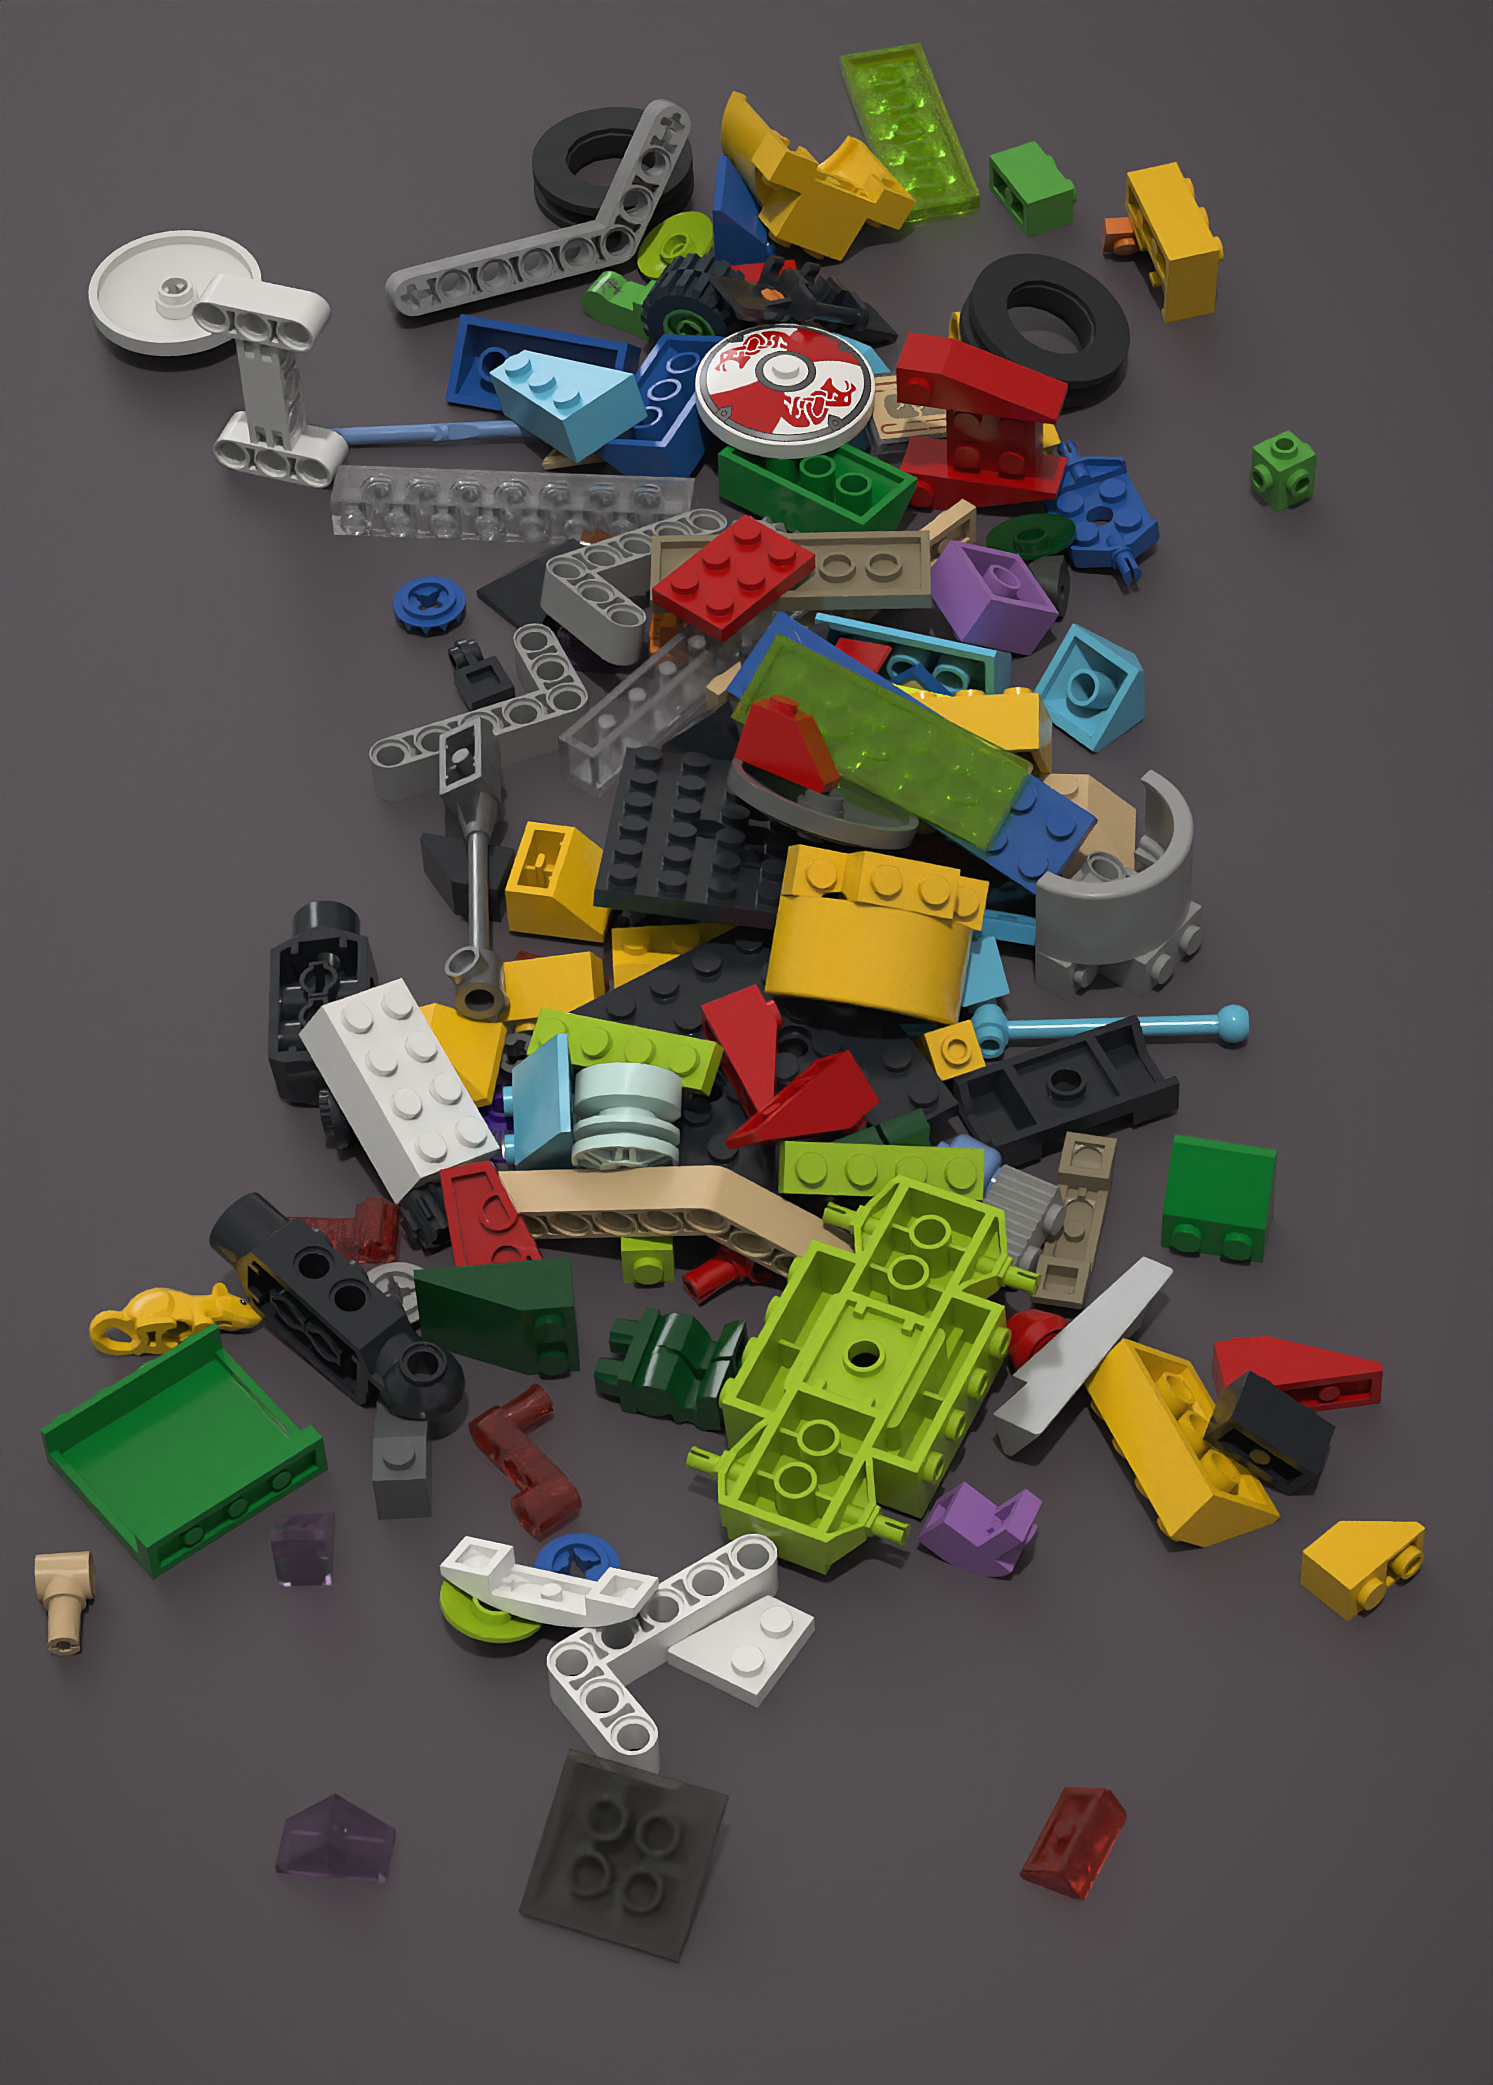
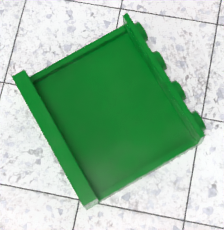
M216 1323L211 1324L198 1333L189 1335L176 1347L154 1360L145 1362L135 1372L112 1386L101 1389L91 1399L68 1413L57 1416L50 1424L40 1429L47 1462L153 1580L328 1470L323 1437L311 1424L300 1430L226 1352L222 1346L220 1330Z

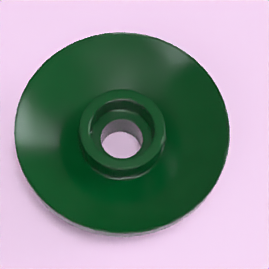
M1051 513L1029 514L1012 518L993 528L986 537L987 548L1019 554L1024 563L1028 565L1030 560L1050 556L1067 548L1076 539L1077 530L1075 523L1068 517Z

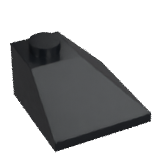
M571 538L549 547L478 589L477 597L517 630L527 624L536 623L543 624L554 632L563 626L544 612L540 605L546 564L553 557L583 548L584 546L576 539Z

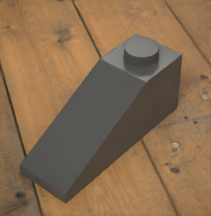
M379 1391L373 1434L372 1479L378 1520L432 1517V1419L418 1420L402 1416L387 1405Z

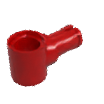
M720 1243V1247L716 1249V1256L683 1275L682 1280L689 1296L697 1304H700L733 1280L739 1283L748 1277L754 1283H763L777 1273Z

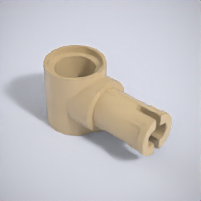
M81 1551L36 1555V1594L38 1602L43 1603L44 1609L48 1611L49 1651L59 1656L73 1655L80 1650L81 1613L86 1608V1599H94L95 1571L92 1552Z

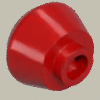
M1028 1309L1014 1314L1007 1321L1006 1328L1011 1330V1340L1007 1355L1016 1372L1068 1325V1322L1062 1316L1036 1309Z

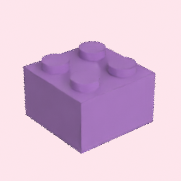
M950 540L930 569L933 605L944 614L953 628V635L961 643L1030 656L1059 615V612L1019 554Z

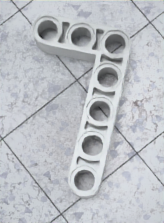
M760 1534L741 1536L660 1583L659 1588L634 1618L608 1626L584 1627L551 1648L547 1656L550 1695L554 1704L613 1776L622 1784L629 1786L645 1785L656 1778L660 1771L658 1729L654 1721L625 1686L667 1662V1651L673 1644L767 1595L774 1597L779 1589L777 1548L773 1541ZM631 1749H640L638 1751H628Z

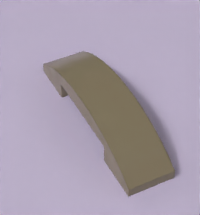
M1073 1132L1066 1133L1058 1169V1187H1060L1064 1207L1067 1210L1066 1217L1060 1231L1055 1236L1048 1234L1046 1237L1043 1255H1039L1036 1274L1042 1275L1041 1284L1037 1293L1034 1296H1030L1031 1302L1082 1310L1090 1287L1104 1226L1117 1149L1116 1138Z

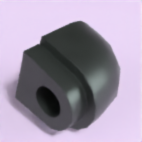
M1064 555L1046 556L1030 560L1026 566L1059 612L1058 617H1064L1070 592V575Z

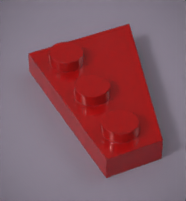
M487 1160L439 1170L455 1267L544 1259L493 1162Z

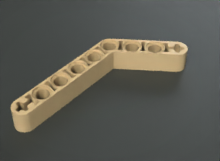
M721 1166L635 1167L604 1171L598 1169L498 1171L534 1239L706 1235L785 1278L788 1276L793 1260L797 1256L803 1257L812 1239L855 1253L854 1236L834 1225L823 1223V1219Z

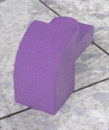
M964 1481L936 1500L917 1540L955 1567L986 1577L1004 1576L1012 1572L1024 1546L1035 1534L1037 1524L1033 1520L1043 1501L1025 1489L1000 1506H997Z

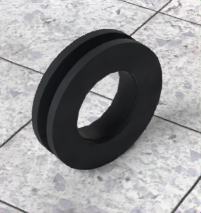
M604 107L583 111L559 121L541 136L533 150L532 171L535 200L546 218L560 228L596 219L610 186H595L579 180L575 174L581 168L595 161L610 158L623 159L642 117L643 109ZM663 117L660 124L670 127L672 121ZM654 136L652 138V141L663 146L665 141L659 140ZM688 137L644 234L651 232L658 224L669 217L681 213L690 202L694 190V173L692 168V148ZM655 151L647 153L641 162L650 169L656 164L657 157ZM637 191L631 192L625 197L623 202L625 211L631 210L637 205L639 200ZM614 231L610 233L607 239L621 238L620 231Z
M1040 254L1008 255L986 266L976 279L962 307L959 318L962 342L1067 383L1068 391L1062 407L1080 406L1101 396L1113 381L1117 370L1127 356L1130 346V330L1126 316L1110 291L1097 279L1077 266ZM1015 307H1032L1049 312L1063 320L1076 334L1082 351L1060 354L1038 347L1026 340L1013 326L1007 310Z

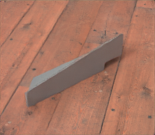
M1143 1256L1012 1375L1017 1393L993 1414L1003 1453L1012 1457L1042 1434L1103 1358L1123 1338H1130L1141 1327L1149 1302L1174 1273L1172 1268Z

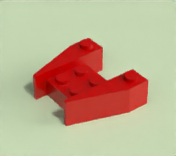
M909 332L896 366L897 403L946 409L947 441L911 436L900 470L918 478V485L908 506L947 511L962 499L975 507L1056 499L1068 458L1043 454V423L1057 424L1068 391V384L954 338Z

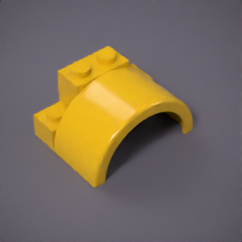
M732 92L721 124L722 150L724 156H728L752 194L762 205L763 209L758 217L770 230L768 236L772 240L788 248L792 244L798 245L807 254L817 259H823L824 256L842 261L864 222L876 228H881L882 224L900 230L916 200L861 140L848 135L842 145L828 159L819 164L804 147L799 146L796 152L789 150L787 147L790 141L786 137L781 136L777 131L770 129L746 102L747 97L739 92Z
M801 844L789 846L765 993L781 998L826 1001L906 1015L932 1022L934 1027L939 1028L957 1024L973 932L981 931L989 881L960 876V869L869 851L847 854ZM825 893H839L838 899L822 897Z

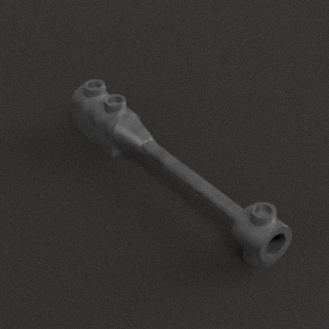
M480 716L439 735L440 797L459 820L466 843L468 844L469 946L457 950L449 957L445 964V973L455 984L456 1008L463 1015L473 1019L497 1017L510 1004V998L505 993L503 960L498 954L489 950L488 844L494 825L506 814V807L501 802V789L506 782V778L501 772L500 743ZM475 743L474 757L468 749H465L467 745Z

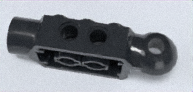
M324 900L312 902L300 908L292 920V938L270 949L268 1060L280 1098L296 1103L304 1102L319 1106L325 1134H334L338 1149L344 1151L353 1146L359 1139L300 1038L299 1033L322 1005L377 987L378 974L368 937L360 935V919L356 912L345 904Z
M256 1192L239 1198L220 1216L211 1231L209 1245L236 1270L251 1308L357 1405L366 1403L380 1391L382 1398L392 1410L404 1417L425 1420L438 1418L453 1410L463 1397L466 1381L463 1368L453 1354L439 1345L426 1342L412 1329L400 1301L389 1292L383 1293L369 1281L367 1273L356 1261H347L333 1248L330 1239L322 1230L310 1228L298 1216L292 1220L287 1219L261 1194ZM424 1373L429 1374L430 1377L421 1378L416 1377L415 1374Z

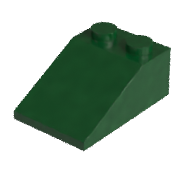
M571 1257L413 1270L421 1335L426 1342L439 1345L449 1352L528 1376L542 1374L558 1375L565 1372L580 1371Z

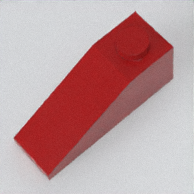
M756 984L700 1006L703 1035L706 1040L717 1042L724 1048L719 1065L749 1119L777 1095L779 1054L777 1029L783 1027L782 1018L775 1002L772 999L765 1001ZM767 1144L763 1146L765 1148H768L770 1146H773L774 1144Z
M847 1050L814 1061L724 1142L729 1150L780 1143V1141L817 1138L839 1132L841 1136H847L866 1124L865 1114L877 1105L880 1100L852 1054Z
M1266 1335L1250 1338L1236 1337L1228 1341L1214 1342L1212 1377L1218 1398L1224 1388L1245 1372L1251 1370L1258 1376L1266 1378L1275 1387L1302 1405L1310 1407L1315 1412L1379 1404L1381 1402L1383 1379L1381 1362Z

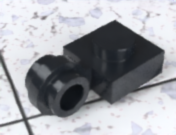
M465 638L455 641L454 647L447 650L449 661L454 670V684L471 711L515 698L514 685L497 657L492 656L484 659L476 640L473 639L467 642Z

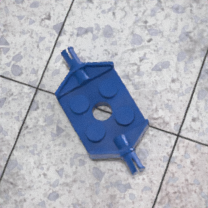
M1066 440L1067 447L1064 442L1060 443L1057 447V452L1060 457L1068 458L1066 470L1056 499L1041 500L1047 513L1068 517L1075 523L1077 530L1076 539L1065 548L1072 563L1079 568L1113 567L1114 570L1119 568L1126 583L1131 584L1132 577L1137 582L1142 577V571L1138 567L1135 558L1155 544L1160 534L1157 519H1151L1127 473L1125 458L1104 456L1081 457L1073 441ZM1099 519L1110 520L1109 523L1100 526L1093 523Z

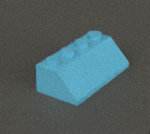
M818 612L816 614L815 625L827 622L830 626L831 644L834 646L839 638L890 646L892 650L877 672L878 675L886 680L920 663L954 697L956 692L961 690H980L985 695L1004 694L1005 689L1011 688V653Z

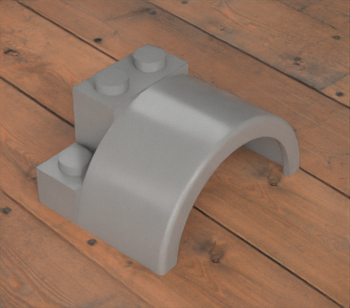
M1149 770L1141 778V784L1146 786L1145 835L1139 842V848L1134 852V859L1144 864V869L1138 873L1126 867V878L1108 882H1083L1067 879L1047 871L1036 883L1035 984L1066 1001L1081 987L1085 988L1090 985L1097 973L1144 998L1158 983H1165L1178 962L1186 954H1193L1202 942L1204 931L1201 928L1202 906L1191 901L1194 840L1193 817L1185 798L1179 790L1162 775L1153 770Z

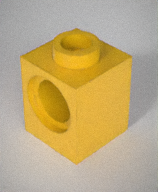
M971 1019L924 1033L912 1040L943 1083L952 1081L953 1077L986 1066Z

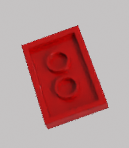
M745 514L652 588V599L655 604L717 641L724 643L816 568L815 554Z

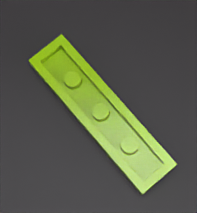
M541 1008L526 1055L530 1056L556 1034H567L573 1069L582 1070L597 1064L615 1062L653 1065L673 1071L682 1078V1091L709 1096L724 1048L713 1041Z
M780 1141L778 1193L874 1197L891 1179L900 1174L976 1201H982L985 1149Z

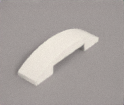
M468 1536L463 1538L440 1565L443 1577L484 1603L521 1618L556 1626L599 1627L624 1622L634 1618L659 1588L658 1577L609 1567L598 1582L518 1565L515 1564L513 1546Z

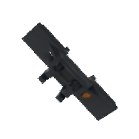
M771 255L764 264L758 283L713 274L708 279L712 284L714 293L717 296H722L724 304L728 308H733L735 316L740 320L757 322L761 325L795 324L797 320L801 322L813 321L814 323H819L831 333L835 332L850 339L878 344L888 340L896 341L899 336L870 304L862 302L855 292L843 286L835 276L819 275L815 284L816 276L820 272V265L816 263L806 262L801 268L800 273L797 269H783L779 278L780 270L784 266V258Z

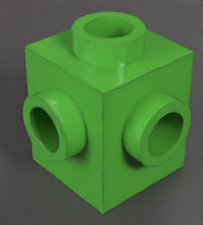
M1290 430L1264 440L1252 447L1250 488L1277 513L1313 496L1315 467L1317 465L1316 454L1310 445L1303 443Z

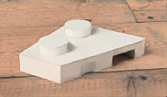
M767 1595L673 1644L667 1651L668 1664L758 1708L815 1631V1619L813 1616Z

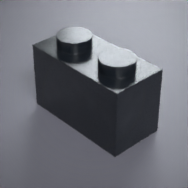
M1248 1370L1221 1391L1203 1440L1290 1496L1318 1476L1335 1426L1317 1415L1310 1407L1302 1405L1275 1387L1266 1378L1260 1377L1251 1370Z

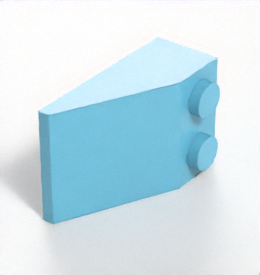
M556 1034L512 1069L513 1086L503 1087L505 1117L514 1116V1134L505 1135L506 1165H515L516 1171L578 1169L572 1165V1145L576 1143L573 1138V1126L577 1123V1114L574 1108L575 1077L567 1034Z

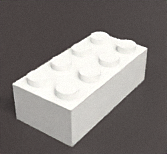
M402 978L322 1005L299 1033L300 1038L396 1205L401 1204L403 1198H406L415 1188L424 1186L429 1182L434 1184L439 1182L441 1184L439 1170L490 1160L500 1149Z

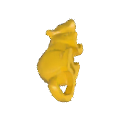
M223 1283L215 1284L211 1295H190L170 1288L156 1287L137 1294L122 1311L108 1310L97 1314L91 1321L89 1336L93 1346L104 1354L114 1356L133 1353L137 1356L142 1355V1353L162 1355L176 1347L189 1335L198 1333L213 1323H216L219 1330L222 1329L230 1332L243 1328H252L259 1324L263 1318L244 1299L229 1294ZM114 1327L128 1334L132 1341L117 1342L109 1339L104 1332Z

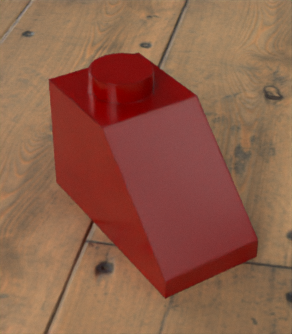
M772 694L771 698L753 702L734 757L820 794L838 788L841 778L813 715L799 710L800 704L797 701L778 694Z

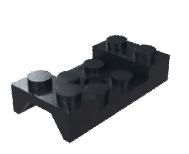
M1136 1014L953 1077V1095L959 1103V1114L976 1140L997 1150L1001 1154V1167L1003 1165L1016 1167L1041 1158L1042 1144L1064 1137L1067 1132L1075 1133L1126 1114L1132 1124L1135 1125L1179 1109L1180 1082L1176 1076L1165 1079L1148 1054L1141 1023ZM1061 1082H1067L1070 1085L1078 1086V1088L1072 1091H1060L1054 1086Z

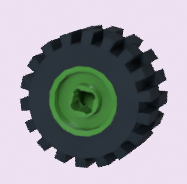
M688 253L685 258L681 255L674 258L672 263H668L641 306L643 308L640 313L641 321L645 323L643 330L646 336L653 339L651 344L655 347L663 334L728 337L739 331L758 326L759 323L738 319L734 314L733 308H728L724 304L722 296H717L714 293L712 284L708 280L711 274L744 280L745 275L740 270L735 271L729 267L731 264L722 259L719 262L715 260L714 256L708 254L700 257L697 253Z

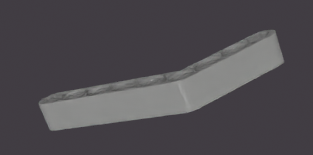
M666 99L654 100L648 104L595 220L396 271L387 279L385 285V294L388 301L405 315L419 316L630 260L637 250L690 133L691 119L688 113ZM663 117L673 119L670 127L660 124ZM653 136L665 141L663 146L652 141ZM655 151L657 157L656 164L650 170L643 171L641 168L643 157L647 153ZM637 191L639 194L637 205L633 209L625 211L623 207L625 197L629 193ZM614 231H620L621 240L618 246L607 250L605 244L607 237ZM574 241H579L581 248L579 254L572 260H566V247ZM532 252H539L540 261L538 265L532 270L525 271V258ZM498 262L499 272L497 276L490 281H484L482 274L484 268L490 263ZM450 273H457V285L454 289L443 292L441 283L444 277ZM412 285L416 290L410 292V300L406 301L401 296L407 294V286ZM429 289L432 295L428 294L425 290Z

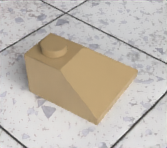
M1041 773L1040 781L1098 819L1097 824L1064 870L1063 877L1071 879L1081 869L1088 855L1093 851L1110 853L1122 861L1125 867L1134 870L1136 809L1089 774Z

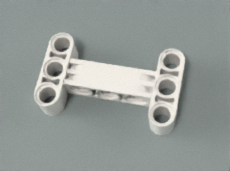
M229 274L215 275L193 307L192 315L199 327L205 331L235 338L246 411L234 413L213 446L215 457L221 464L233 470L313 488L327 487L348 455L349 448L347 442L338 433L329 429L307 425L297 352H306L312 348L331 318L329 304L324 298L310 291Z

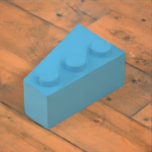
M527 350L509 357L505 360L504 364L489 373L504 415L576 463L648 417L634 374Z

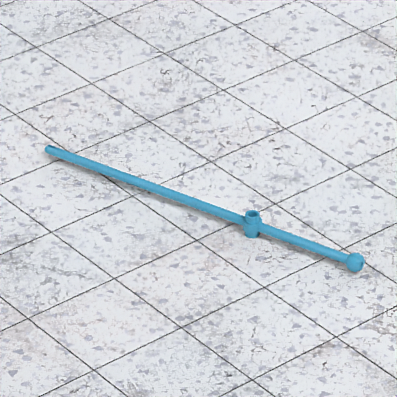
M984 1004L975 1010L971 1021L983 1058L991 1059L1000 1056L1004 1052L1009 1040L1066 1039L1126 1017L1008 1021L999 1006ZM1235 1004L1224 1006L1218 1011V1014L1138 1017L1144 1036L1218 1034L1225 1042L1234 1044L1243 1041L1249 1036L1248 1011L1243 1006ZM934 1023L900 1024L911 1040L924 1033L941 1029L934 1027ZM521 1051L519 1055H526L525 1051Z

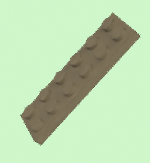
M930 530L779 533L815 554L816 568L763 611L931 608ZM720 534L652 536L651 613H670L653 602L652 588Z

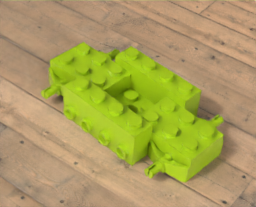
M900 1174L891 1179L865 1206L860 1205L857 1211L836 1205L833 1202L827 1204L828 1208H825L823 1213V1223L849 1230L855 1238V1253L812 1239L803 1257L797 1256L793 1260L788 1272L786 1288L781 1297L774 1296L770 1301L765 1314V1325L758 1338L754 1336L750 1338L743 1352L742 1367L735 1379L729 1378L725 1382L720 1393L719 1407L723 1409L728 1448L731 1450H724L723 1454L719 1456L693 1446L686 1460L687 1468L714 1476V1479L718 1481V1504L722 1526L727 1527L730 1540H735L746 1534L766 1536L775 1544L777 1557L825 1575L834 1562L865 1542L868 1536L873 1537L875 1535L899 1544V1546L905 1545V1539L907 1540L910 1534V1524L883 1516L881 1506H878L877 1503L922 1519L1008 1354L1011 1330L1006 1328L1005 1306L986 1299L999 1291L1001 1286H1010L1034 1296L1040 1287L1042 1279L1041 1274L1013 1266V1257L1008 1256L1004 1210ZM865 1352L872 1353L879 1358L875 1364L869 1367H857L850 1362L854 1356Z

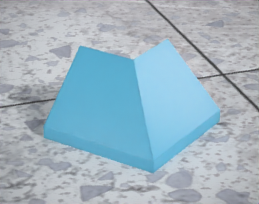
M1073 623L1033 693L1040 694L1055 725L1093 752H1099L1145 718L1144 670L1134 653Z

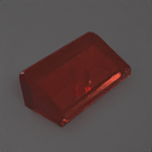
M1064 1788L1019 1873L1023 1880L1073 1899L1084 1900L1127 1818L1125 1809L1111 1789Z

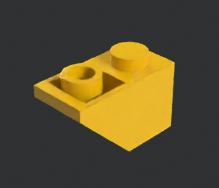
M1339 1521L1302 1551L1300 1584L1348 1622L1363 1609L1371 1610L1382 1600L1387 1589L1400 1578L1408 1579L1418 1571L1424 1561L1425 1527L1418 1522Z

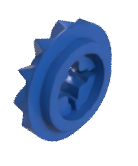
M427 576L411 580L400 587L393 598V610L396 621L405 623L408 631L421 628L427 635L430 629L438 628L445 632L448 623H460L461 613L466 611V598L462 588L454 581L443 577ZM433 604H437L438 608L436 609L431 606H433ZM422 606L428 607L426 610H422Z
M586 1533L567 1534L552 1540L542 1548L534 1564L536 1569L573 1576L570 1575L571 1560H575L576 1566H580L581 1571L585 1572V1578L598 1582L609 1567L620 1569V1560L615 1549L604 1539Z

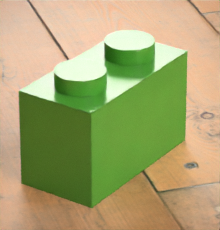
M1035 141L989 155V189L1027 237L1073 223V204L1077 202L1075 186L1070 179L1064 178L1057 169L1052 156L1046 155Z

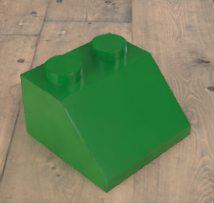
M1175 1134L1162 1213L1161 1247L1177 1249L1182 1252H1197L1228 1257L1233 1260L1263 1263L1274 1215L1277 1150Z

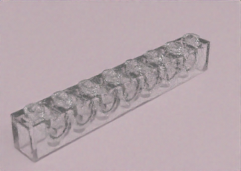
M338 465L330 506L334 535L561 543L574 538L580 543L583 530L594 532L595 528L615 537L696 510L697 502L695 478Z

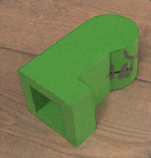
M614 271L603 272L582 295V304L586 312L599 322L649 341L652 339L646 336L643 330L645 323L641 321L640 313L643 310L641 307L643 301L656 281L651 280L647 286L632 281L629 282Z

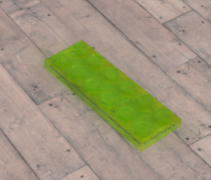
M920 42L839 56L840 71L870 151L916 200L915 205L904 222L980 209L979 191Z
M777 633L731 716L734 722L745 726L753 702L771 698L772 694L786 696L797 701L800 704L799 710L813 715L840 777L986 853L1034 768L1032 763L780 633Z

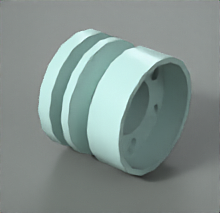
M615 1062L597 1064L582 1069L576 1074L574 1108L575 1113L583 1118V1120H580L573 1126V1138L576 1143L572 1145V1165L578 1169H598L600 1171L617 1168L679 1166V1149L676 1146L680 1144V1130L671 1123L681 1117L682 1078L673 1071L641 1063Z

